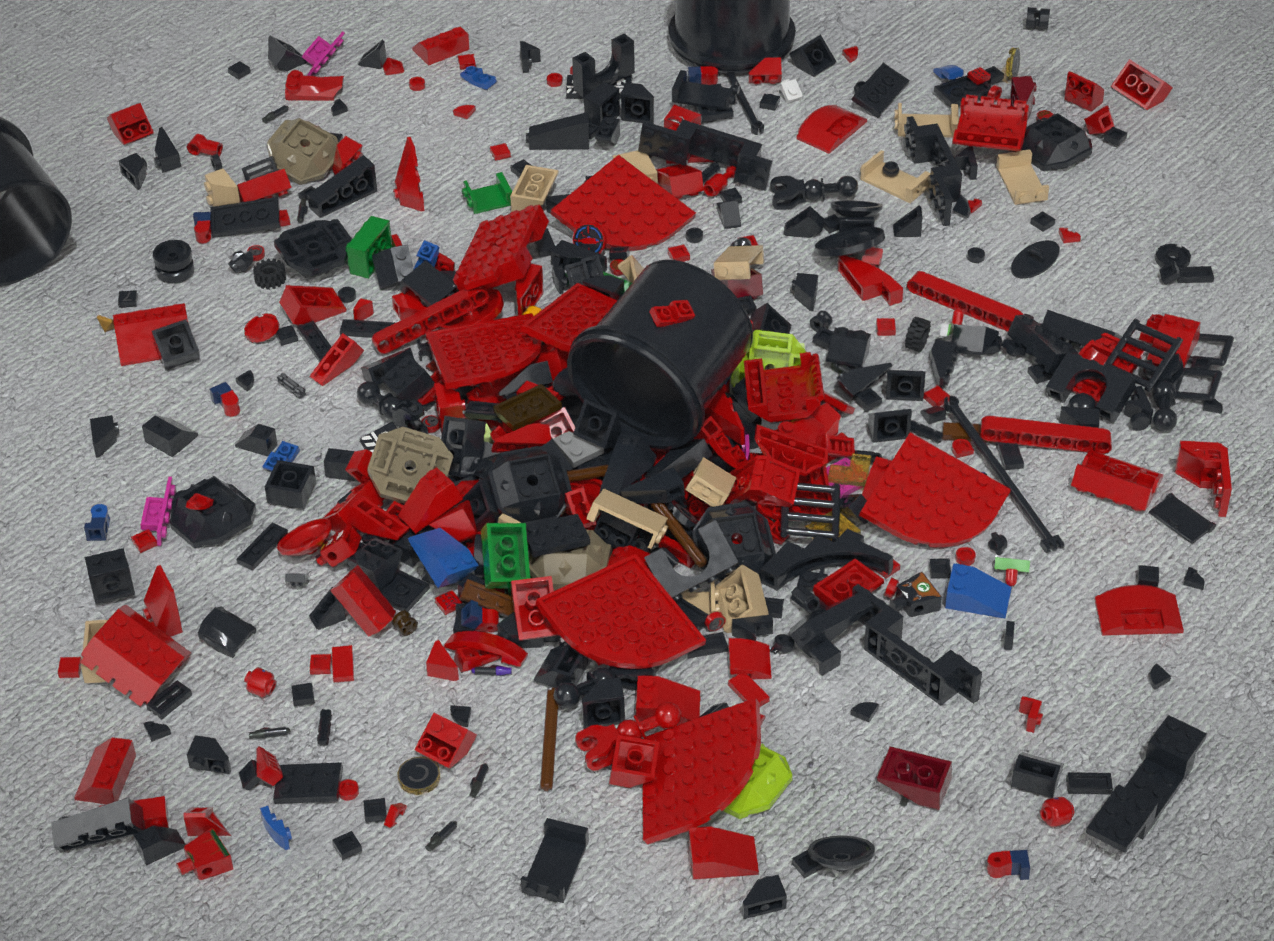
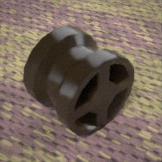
M406 610L398 612L392 620L393 626L399 629L403 636L412 634L418 626L417 620L411 617V614Z

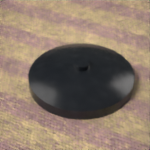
M879 227L850 229L819 240L815 244L817 255L852 257L883 242L885 234L884 230Z

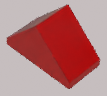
M439 640L435 641L426 661L427 676L451 681L459 680L458 666Z

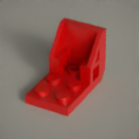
M1180 440L1175 473L1199 488L1213 489V495H1216L1214 508L1218 509V517H1226L1232 491L1228 448L1219 442Z
M756 455L729 473L736 477L729 496L724 502L726 505L740 503L746 499L760 505L783 507L794 505L800 475L799 469L769 456Z

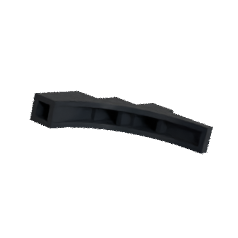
M847 528L835 542L820 535H817L805 548L787 541L761 568V583L778 591L786 583L798 577L801 570L812 571L820 569L821 566H845L854 559H857L869 569L879 572L883 571L889 575L893 570V556L864 543L863 535Z

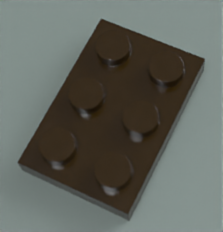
M542 384L493 406L494 413L512 431L562 409L561 402Z

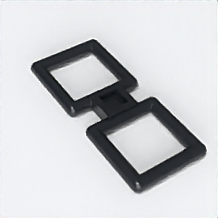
M1200 333L1199 341L1225 342L1220 358L1190 356L1187 363H1191V367L1184 368V375L1213 377L1208 394L1180 392L1179 388L1183 380L1182 378L1176 384L1175 399L1214 400L1222 372L1220 370H1211L1212 365L1224 366L1226 364L1234 341L1233 336Z

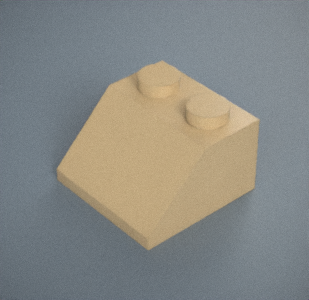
M224 168L205 175L206 182H204V187L208 193L206 200L209 205L214 207L240 203L238 187Z

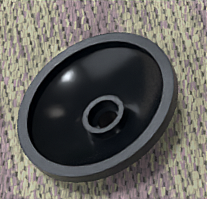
M845 200L831 202V208L843 217H872L880 212L883 207L880 203Z
M829 836L812 842L808 847V854L816 863L826 868L845 872L869 862L875 855V846L870 841L859 837Z

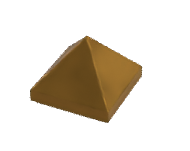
M97 315V319L104 332L115 329L112 319Z

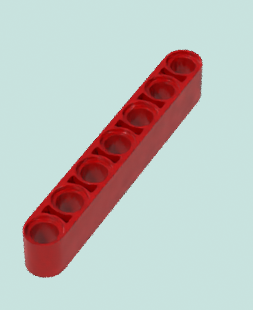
M917 271L906 284L908 290L913 294L953 310L962 309L965 315L1007 332L1015 316L1023 315L1018 309L923 271Z
M482 286L470 290L463 289L375 333L372 337V343L380 353H388L424 335L425 332H430L484 305L489 300V294Z
M985 416L981 419V438L986 441L1016 443L1019 445L1080 452L1092 450L1101 454L1109 453L1112 449L1111 432L1104 428L998 416Z

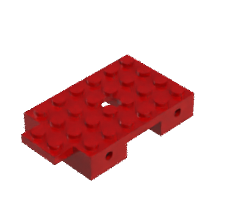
M540 204L530 205L523 210H515L508 215H500L493 220H485L479 224L453 278L459 291L463 289L470 290L479 286L487 290L525 277L533 259L526 246L529 243L541 240L549 223Z

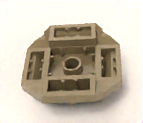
M298 118L285 120L267 141V150L269 157L274 156L277 169L285 168L288 179L302 185L310 181L323 179L333 167L336 146L339 142L336 136L323 130L320 126Z
M400 427L390 432L379 434L367 472L380 497L405 504L419 480L428 471L437 467L448 477L453 455L448 451L440 437ZM406 467H412L414 470L409 471Z
M586 530L590 537V545L537 557H532L530 552V575L533 578L552 576L553 589L555 591L607 567L612 552L611 545L605 543L593 530Z

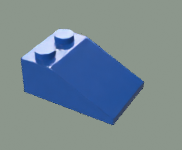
M441 528L408 538V541L437 588L463 580L478 567L469 549Z
M953 563L945 608L1006 619L1012 587L973 566Z

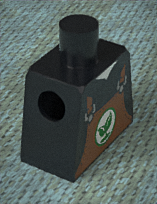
M919 572L898 584L896 598L890 600V606L894 610L903 608L909 617H915L940 611L942 596L925 574Z

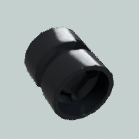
M1028 7L1026 28L1038 26L1039 29L1048 30L1050 9L1041 8L1038 10L1035 7Z

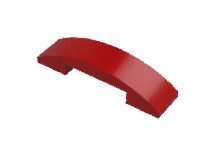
M480 631L454 633L444 644V648L455 651L456 648L470 647L502 655V663L521 667L528 657V653L517 644L498 635Z

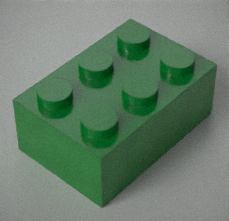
M370 216L364 222L362 228L356 232L351 242L347 244L346 252L350 274L369 279L374 273L375 268L372 255L392 248L390 220Z
M486 523L481 529L485 589L511 588V581L530 579L526 523Z

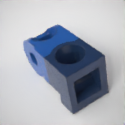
M97 504L91 508V523H85L84 526L87 541L107 540L110 524L108 508L104 504Z

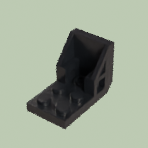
M124 548L85 557L95 604L135 595Z

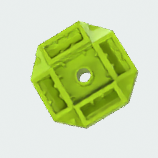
M755 330L750 350L732 373L731 385L734 387L736 383L745 377L744 360L762 358L764 370L770 364L774 365L775 368L801 365L800 353H805L806 351L793 334Z
M761 743L759 757L755 759L752 766L753 773L749 781L734 801L723 810L738 819L770 809L793 779L786 757L766 748L763 743Z

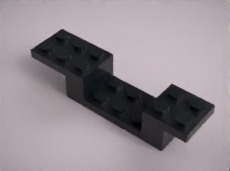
M913 116L907 117V122L904 124L906 135L903 138V145L907 148L908 156L912 158L914 164L932 162L933 165H936V167L931 168L930 175H928L929 189H927V197L932 201V208L936 210L938 220H941L943 226H950L952 203L957 202L961 194L962 173L938 123L918 126Z
M683 119L676 131L646 121L642 124L639 152L684 166L688 163L691 155L724 165L736 167L735 182L764 191L768 187L773 163L772 160L760 157L763 145L761 143Z
M859 584L852 588V595L863 591L874 605L872 609L858 619L859 622L866 626L864 650L940 706L957 693L973 704L979 700L982 672L976 666H973L952 650H949L933 663L928 657L922 655L913 646L908 645L902 640L904 616L899 611L891 608L883 600L877 598L868 589L863 588Z
M1168 715L1148 742L1146 757L1125 787L1119 784L1116 786L1088 825L1086 833L1124 853L1128 851L1137 837L1143 840L1192 771L1196 752L1205 741L1207 733Z

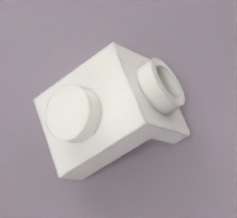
M796 79L782 81L777 89L778 93H783L787 103L802 99L803 97Z

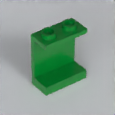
M503 172L496 173L495 185L471 190L467 180L463 181L462 195L463 198H466L468 208H471L474 214L511 206L510 196L512 190Z

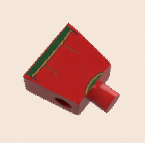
M214 828L209 829L184 846L186 859L176 863L181 875L193 870L198 880H204L233 870L231 855Z

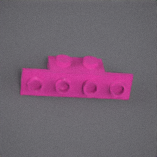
M342 31L331 45L318 36L302 55L303 59L313 65L307 76L318 73L322 67L321 64L324 65L329 59L328 55L332 56L336 51L335 47L339 48L343 43L342 37L345 32Z
M168 476L164 498L146 497L140 524L141 530L157 531L158 546L162 545L163 538L167 536L166 524L170 522L169 510H172L173 502L171 497L176 494V485H173V480L170 476Z

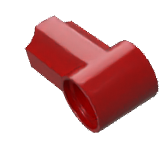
M195 134L187 144V150L192 155L204 153L209 155L218 154L220 156L222 154L223 144L208 140L202 134Z

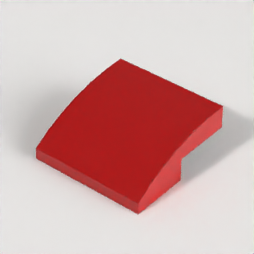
M729 638L730 675L751 674L753 680L772 679L769 645L755 640Z

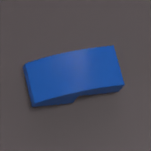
M947 65L933 69L937 76L943 79L948 78L949 80L962 77L964 74V70L956 65Z
M469 66L460 73V76L467 82L486 90L497 82L496 76L483 74L482 68Z
M424 240L416 255L419 259L413 269L425 260L434 267L440 247Z
M282 441L275 453L271 451L262 466L263 469L272 471L277 460L293 462L300 451L299 446Z
M269 806L261 807L262 822L270 837L283 849H290L288 840H291L292 836L289 827H284L282 819L277 821L275 813L271 814Z

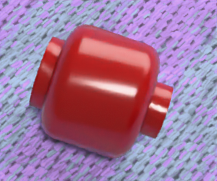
M260 667L255 668L252 672L248 671L244 682L247 683L246 690L262 698L267 695L270 696L277 683L273 673Z
M1065 797L1047 799L1042 804L1040 816L1048 826L1066 825L1070 823L1074 816V807Z

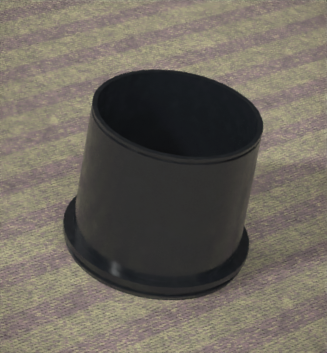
M676 0L675 14L669 23L668 34L673 49L687 63L695 67H716L718 73L742 74L749 73L764 58L781 57V60L784 59L793 46L796 28L790 17V0Z
M0 117V193L6 192L0 199V286H6L36 275L57 257L70 234L72 213L65 196L33 157L32 147L26 135L15 124Z
M668 259L655 261L644 268L596 326L583 330L574 339L567 359L569 379L576 394L583 403L585 399H588L619 413L620 434L631 433L640 436L653 449H675L693 440L701 431L705 421L706 409L750 350L753 343V328L742 303L719 279L705 270L683 261ZM688 300L695 314L693 319L664 327H656L649 312L652 307L669 306L672 301Z

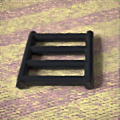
M1135 318L1103 366H1110L1116 371L1132 375L1136 384L1145 387L1144 389L1150 392L1181 346L1183 339L1180 337L1175 339L1145 326ZM1135 330H1138L1172 346L1168 352H1164L1131 336ZM1127 343L1161 358L1162 361L1157 367L1123 352L1122 349ZM1118 357L1152 372L1153 375L1148 381L1114 366L1113 363Z
M798 483L797 490L831 493L832 501L795 497L794 505L832 509V516L789 512V507L781 506V537L785 538L788 535L815 538L817 535H820L835 542L839 538L840 484L836 483L833 486ZM789 520L832 524V531L788 527Z

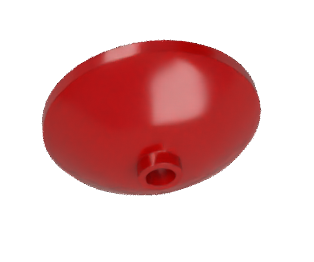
M316 519L304 523L286 534L279 541L277 549L280 554L285 556L313 554L330 535L332 524L328 519Z

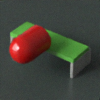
M962 309L954 310L952 321L946 320V324L942 323L940 336L947 337V335L953 333L954 324L962 325L964 317Z
M995 556L994 571L996 569L1006 570L1005 583L1012 587L1017 583L1018 572H1027L1029 574L1030 559L1020 560Z

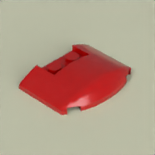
M826 105L816 109L806 117L798 129L797 140L830 154L867 122V119L837 105Z
M1108 333L1101 334L1103 338L1096 341L1091 340L1078 354L1085 359L1095 360L1099 364L1104 365L1120 339ZM1127 343L1122 349L1123 352L1142 359L1145 352ZM1118 357L1113 363L1114 366L1130 373L1138 367ZM1086 379L1079 382L1072 392L1076 394H1089L1098 403L1107 386L1100 380Z
M1126 585L1107 590L1095 596L1094 600L1102 636L1179 634L1184 632L1176 595L1164 589L1149 585Z

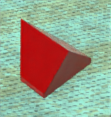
M584 487L564 493L566 514L568 516L578 514L585 528L595 525L597 518L592 522L587 519V516L597 497Z
M469 500L450 508L429 524L435 529H443L460 542L478 534Z
M191 807L183 813L188 836H200L211 828H214L218 836H231L213 812V807Z

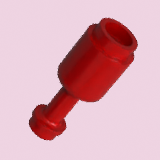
M727 167L724 174L717 173L704 184L705 194L712 197L724 190L728 185V179L734 178L736 167Z

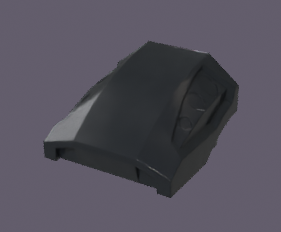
M220 606L215 607L202 621L198 637L217 652L234 658L238 649L257 631L252 624L245 622Z

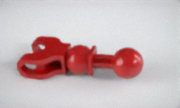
M665 702L656 708L654 716L639 722L637 716L634 715L635 720H623L617 728H615L614 724L609 726L592 725L579 731L575 736V742L581 750L588 751L585 755L587 767L590 770L596 771L612 764L617 734L646 739L644 732L658 726L663 729L674 728L680 723L682 717L679 707L674 703Z

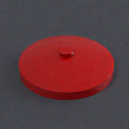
M495 288L487 289L486 291L489 294L487 303L438 327V330L495 319L504 306L501 293Z

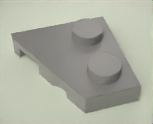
M570 431L553 438V441L573 468L604 453V448L577 437Z

